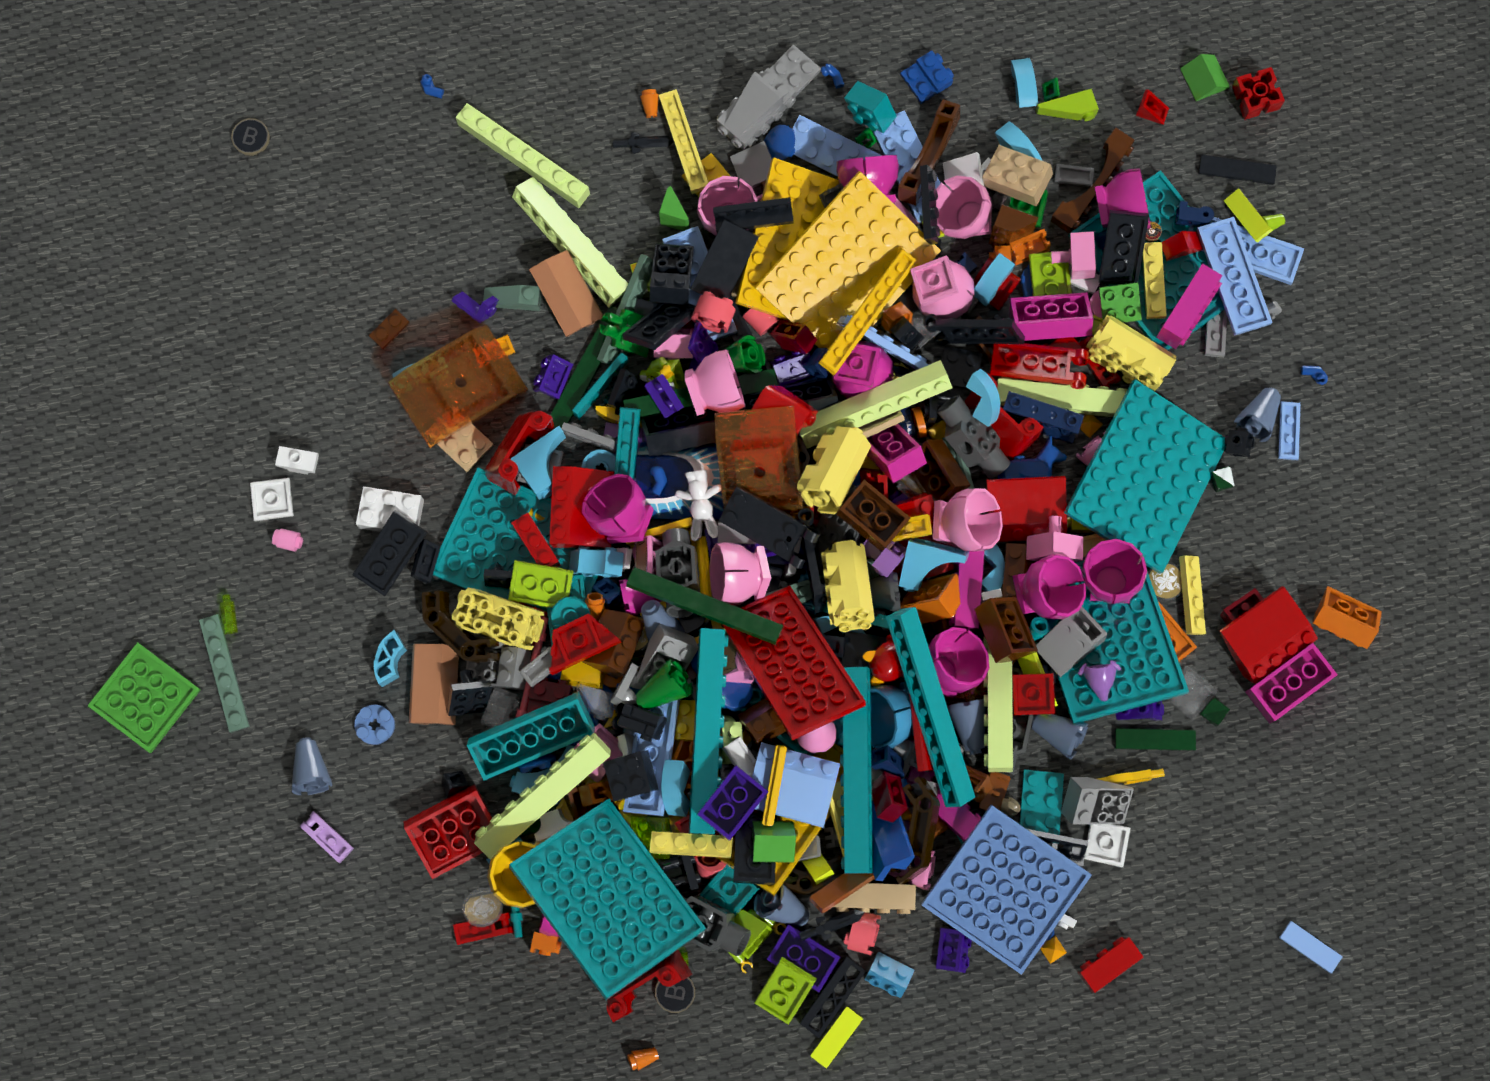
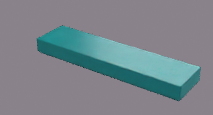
M620 353L572 409L575 417L580 420L609 386L612 378L616 377L620 369L626 366L629 362L626 355Z
M620 407L614 475H628L635 480L641 409Z

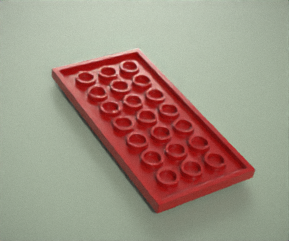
M790 585L741 607L743 610L783 625L776 645L720 624L792 741L866 706L865 699Z

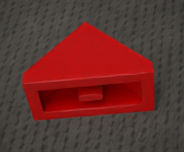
M1146 89L1136 116L1164 125L1169 107L1149 89Z
M1181 231L1162 242V251L1166 261L1203 250L1197 232Z

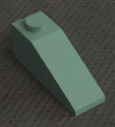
M539 286L488 287L484 289L483 301L494 296L499 300L496 308L540 311L542 292Z

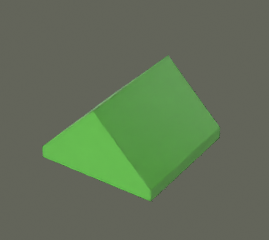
M1200 54L1180 68L1195 101L1230 88L1215 55Z
M670 186L667 188L659 211L660 223L677 230H688L689 218Z
M752 821L753 862L794 863L796 844L794 822L774 821L773 826H766L762 824V821Z

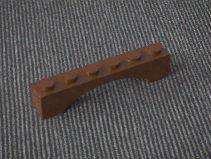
M942 100L918 158L911 169L905 172L898 186V200L917 205L922 195L920 166L928 165L933 170L935 169L960 120L959 104Z
M1115 128L1103 146V149L1106 150V158L1098 179L1078 198L1067 203L1062 201L1050 221L1067 233H1070L1072 229H1077L1082 222L1079 220L1081 216H1087L1092 208L1091 202L1093 200L1097 201L1095 187L1107 186L1113 179L1111 175L1114 170L1118 172L1124 164L1122 161L1124 156L1129 157L1134 150V147H1132L1134 139L1118 128Z

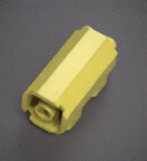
M1106 315L1102 323L1098 325L1094 332V337L1086 345L1091 354L1089 357L1091 361L1102 365L1110 373L1122 371L1124 374L1122 378L1126 383L1131 384L1132 380L1136 379L1153 391H1156L1162 384L1163 378L1168 375L1177 357L1109 315Z
M837 426L832 434H823L813 452V459L816 461V464L807 465L800 478L801 480L797 483L798 491L801 492L805 503L811 508L815 505L818 507L817 511L824 514H836L840 509L871 447L861 429Z
M853 540L835 542L831 550L827 548L825 552H821L830 625L834 624L836 627H839L841 632L869 629L875 618L865 546L863 544L858 546Z
M468 587L465 591L461 590L459 592L458 604L452 613V620L456 621V625L462 629L494 638L498 642L517 646L525 650H532L534 646L531 644L539 641L545 624L544 620L541 619V616H544V612L476 588Z

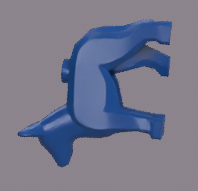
M1050 435L1045 446L1035 459H1025V456L1014 457V460L1010 461L1011 463L1008 468L999 474L997 479L1052 477V464L1065 461L1067 456L1052 445V436Z

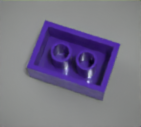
M734 766L696 815L730 841L769 791L738 766Z
M788 924L767 960L777 966L782 957L817 978L812 989L820 992L840 956L811 938L802 941L799 934L800 931Z

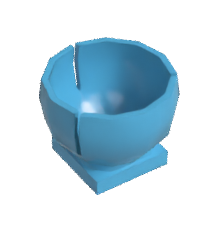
M906 681L901 682L899 687L888 684L870 686L871 746L881 748L888 745L890 748H894L903 743L907 738L914 736L910 696Z

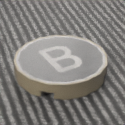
M248 118L235 125L231 139L234 147L240 153L254 156L266 149L269 144L270 134L263 122Z
M689 977L670 987L664 986L658 981L655 988V997L658 1004L664 1010L670 1013H679L687 1010L693 1003L695 987Z

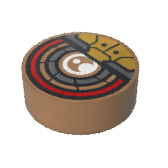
M1150 222L1151 228L1147 229L1145 240L1155 242L1159 239L1162 229L1158 223Z

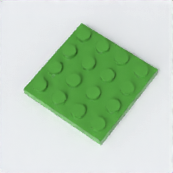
M137 642L88 704V707L146 751L152 753L201 689Z

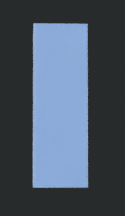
M1281 401L1278 459L1298 460L1300 403Z
M1292 921L1288 923L1279 937L1330 974H1332L1342 959L1340 954Z

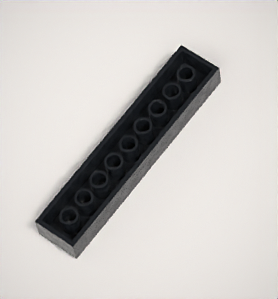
M829 377L783 386L818 411L838 403V395ZM762 391L743 395L745 408L736 412L720 413L706 409L704 414L697 416L694 406L680 409L667 418H664L661 413L640 417L643 438L649 456H659L667 452H678L690 447L696 448L704 444L735 439Z

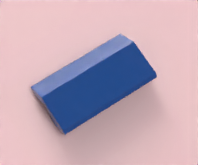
M872 801L873 875L876 881H883L891 868L906 870L915 855L901 816L893 823L877 818L874 802Z

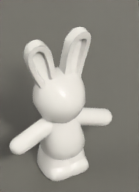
M706 470L687 472L685 476L688 481L689 492L678 490L675 495L677 498L692 501L690 507L693 517L691 539L698 541L701 538L703 521L705 522L708 534L712 538H717L718 526L712 516L713 506L708 499L720 492L722 486L716 484L708 489Z

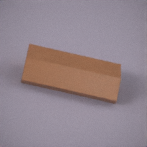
M568 250L552 256L529 269L566 337L601 320L603 313Z
M413 644L409 723L424 725H455L456 715L448 716L447 705L451 684L458 683L459 655L446 644Z

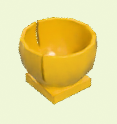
M517 841L503 846L492 857L487 878L491 892L493 891V895L504 905L525 908L535 904L509 868V864L537 845L522 841L519 843Z

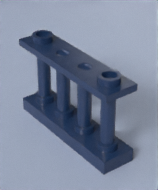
M1011 391L1008 392L1005 404L1002 407L1018 424L1026 418H1034L1044 427L1041 432L1042 435L1048 437L1051 435L1052 438L1070 444L1073 443L1075 435L1079 433L1084 415Z

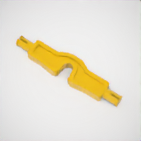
M1163 768L1152 771L1148 769L1132 773L1115 774L1098 778V780L1128 785L1149 781L1152 778L1164 777L1165 774Z

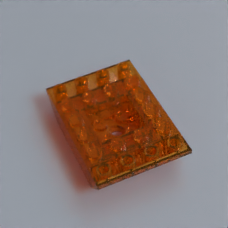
M487 325L475 328L409 366L388 382L429 448L434 447L528 390ZM463 378L466 381V386L458 387L455 380Z
M794 406L715 413V438L723 508L725 509L736 486H740L798 520V512L805 508L801 492L797 489V483L801 480V467ZM755 468H764L765 475L761 477L756 476L754 473ZM802 515L801 519L806 520V515Z

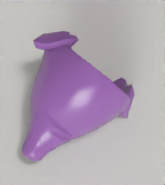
M1113 660L1110 661V664L1088 667L1087 663H1085L1079 669L1078 674H1084L1089 686L1099 699L1107 701L1109 691L1115 680L1116 670L1120 671L1121 667Z

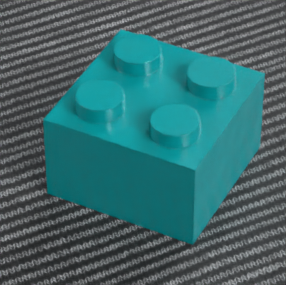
M857 81L844 97L854 121L858 124L863 123L873 131L877 130L884 133L897 117L887 94L862 82Z

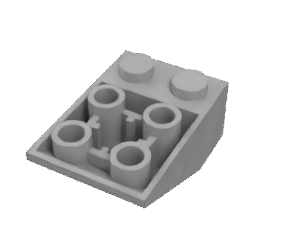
M1081 606L1078 612L1062 619L1036 645L1037 653L1059 677H1062L1103 643L1107 632Z
M659 623L649 640L635 683L644 686L669 660H672L671 662H678L686 671L698 651V645L694 637Z
M487 646L484 648L485 655L498 652L500 656L499 661L481 663L467 661L466 669L471 671L474 682L490 680L493 688L524 691L526 680L519 671L530 663L531 651L519 647Z
M1070 777L1061 813L1072 824H1124L1134 788L1090 777Z

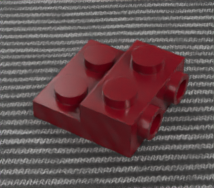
M545 677L533 688L530 687L527 713L572 695V686L569 685L568 681L557 680V683L549 682L550 679Z

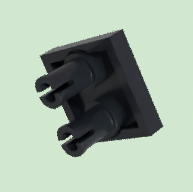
M620 369L618 377L612 378V381H615L610 384L613 390L611 395H606L605 398L609 400L604 399V405L620 412V407H624L623 400L645 396L647 390L644 386L647 383L628 370Z
M937 394L922 401L925 402L922 414L926 427L934 425L938 409L951 399V396H939Z
M468 669L462 670L459 675L461 683L451 684L447 705L448 716L487 712L492 689L491 681L474 682L471 671Z
M674 855L660 859L662 865L670 863L662 866L664 872L680 866L683 868L684 872L682 875L669 878L672 883L675 882L673 885L676 889L685 886L690 890L699 888L698 883H701L698 871L693 869L692 865L696 863L694 856Z

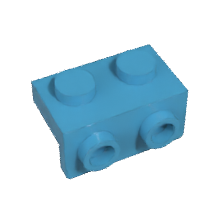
M878 952L865 980L871 985L887 991L890 995L901 998L907 989L914 969Z

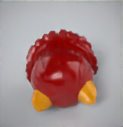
M891 634L887 636V642L880 645L875 651H867L862 655V658L869 662L873 675L870 680L872 686L894 681L899 677L905 678Z

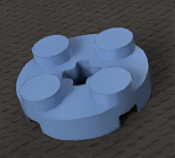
M369 705L362 708L355 719L356 734L367 744L378 745L387 741L395 729V720L391 712L380 705ZM374 719H377V723H380V727H376V730H372V727L368 726Z

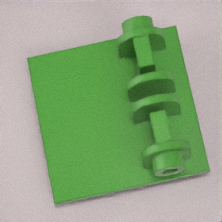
M1138 282L1099 287L1102 319L1109 315L1123 323L1142 320Z

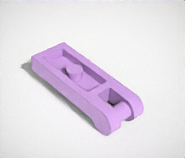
M313 811L309 815L310 818L306 822L303 821L300 827L338 863H341L354 848ZM315 823L319 824L320 826L315 831L311 828Z

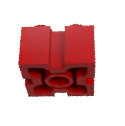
M1272 67L1257 71L1255 77H1252L1251 73L1236 77L1232 89L1236 100H1242L1239 107L1244 120L1259 116L1262 110L1265 111V114L1279 110L1283 105L1285 99L1280 87L1275 88L1274 86L1277 79Z

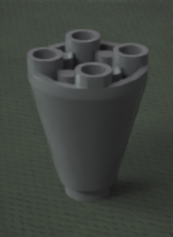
M891 572L888 577L879 575L869 579L874 609L887 611L901 609L897 572Z

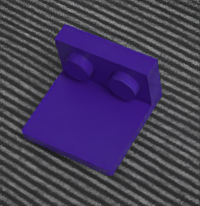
M696 322L688 345V349L693 355L689 369L693 368V371H695L706 356L718 351L716 342L712 340L707 329L700 322Z

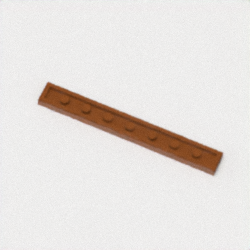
M939 817L935 837L947 830V824ZM844 873L809 897L810 902L823 914L875 879L873 873Z

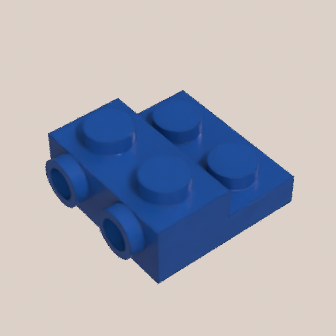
M932 50L900 73L921 104L953 83L952 78L954 75L950 68L945 69L942 65L943 59L940 54H934Z

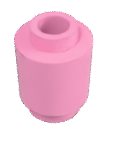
M282 528L280 530L276 529L272 537V544L276 545L277 548L294 552L300 549L303 543V537H301L299 532Z

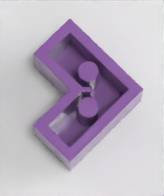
M868 540L863 543L866 556L875 560L872 566L881 576L888 577L906 554V548L898 541H891L883 552Z

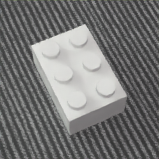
M363 486L356 525L359 529L380 532L393 511L396 510L419 526L424 499L421 495Z

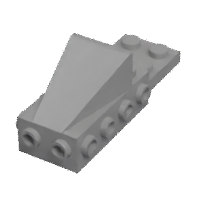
M792 45L770 69L767 68L764 72L760 71L759 73L754 72L739 98L735 97L731 101L730 107L726 111H721L717 116V130L723 136L730 138L733 145L737 148L745 150L754 146L758 140L757 138L761 134L764 135L770 129V125L782 117L783 112L787 108L793 106L796 96L819 74L821 68L795 45Z

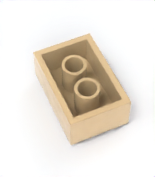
M998 145L982 179L986 188L1037 206L1053 175L1050 163Z

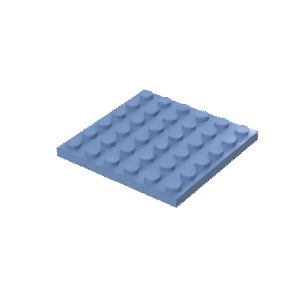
M990 805L921 905L1022 975L1092 874L1002 811Z

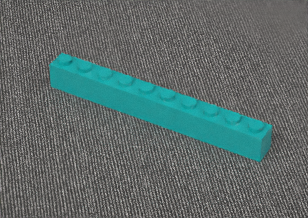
M916 607L903 608L886 616V620L945 807H961L974 799L975 794Z
M701 628L699 630L688 832L692 834H715V830L696 814L721 783V777H718V769L722 768V757L719 756V748H723V736H720V728L724 727V716H721V707H725V695H722V687H726V675H723V667H727V655H724V647H728V635H725L724 629Z
M844 667L865 699L866 706L840 718V725H843V733L840 734V744L843 746L840 764L844 767V774H841L840 777L841 787H844V795H841V807H844V815L841 816V827L844 828V836L841 837V847L844 849L841 867L845 869V873H873L870 668Z

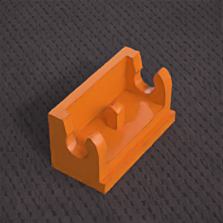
M1045 229L1011 242L1009 244L1011 258L1016 266L1028 261L1029 254L1049 252L1051 243L1046 240Z

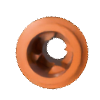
M655 89L641 91L642 95L640 98L646 118H651V116L653 118L657 117L659 94H657Z
M594 592L587 595L585 603L589 607L590 615L598 621L603 611L605 599H603L602 594Z
M655 1047L631 1051V1054L627 1055L632 1071L636 1069L639 1071L659 1059Z

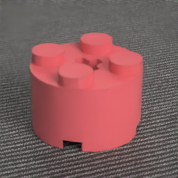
M704 291L703 295L698 299L691 319L694 323L696 320L699 321L709 331L720 333L721 330H724V333H727L736 309L732 305V300L724 297L720 299L715 297L713 293Z
M864 913L858 922L850 924L852 925L851 931L846 933L844 944L848 945V950L872 955L873 952L869 951V949L875 946L880 926L876 921L877 919L881 920L880 915Z

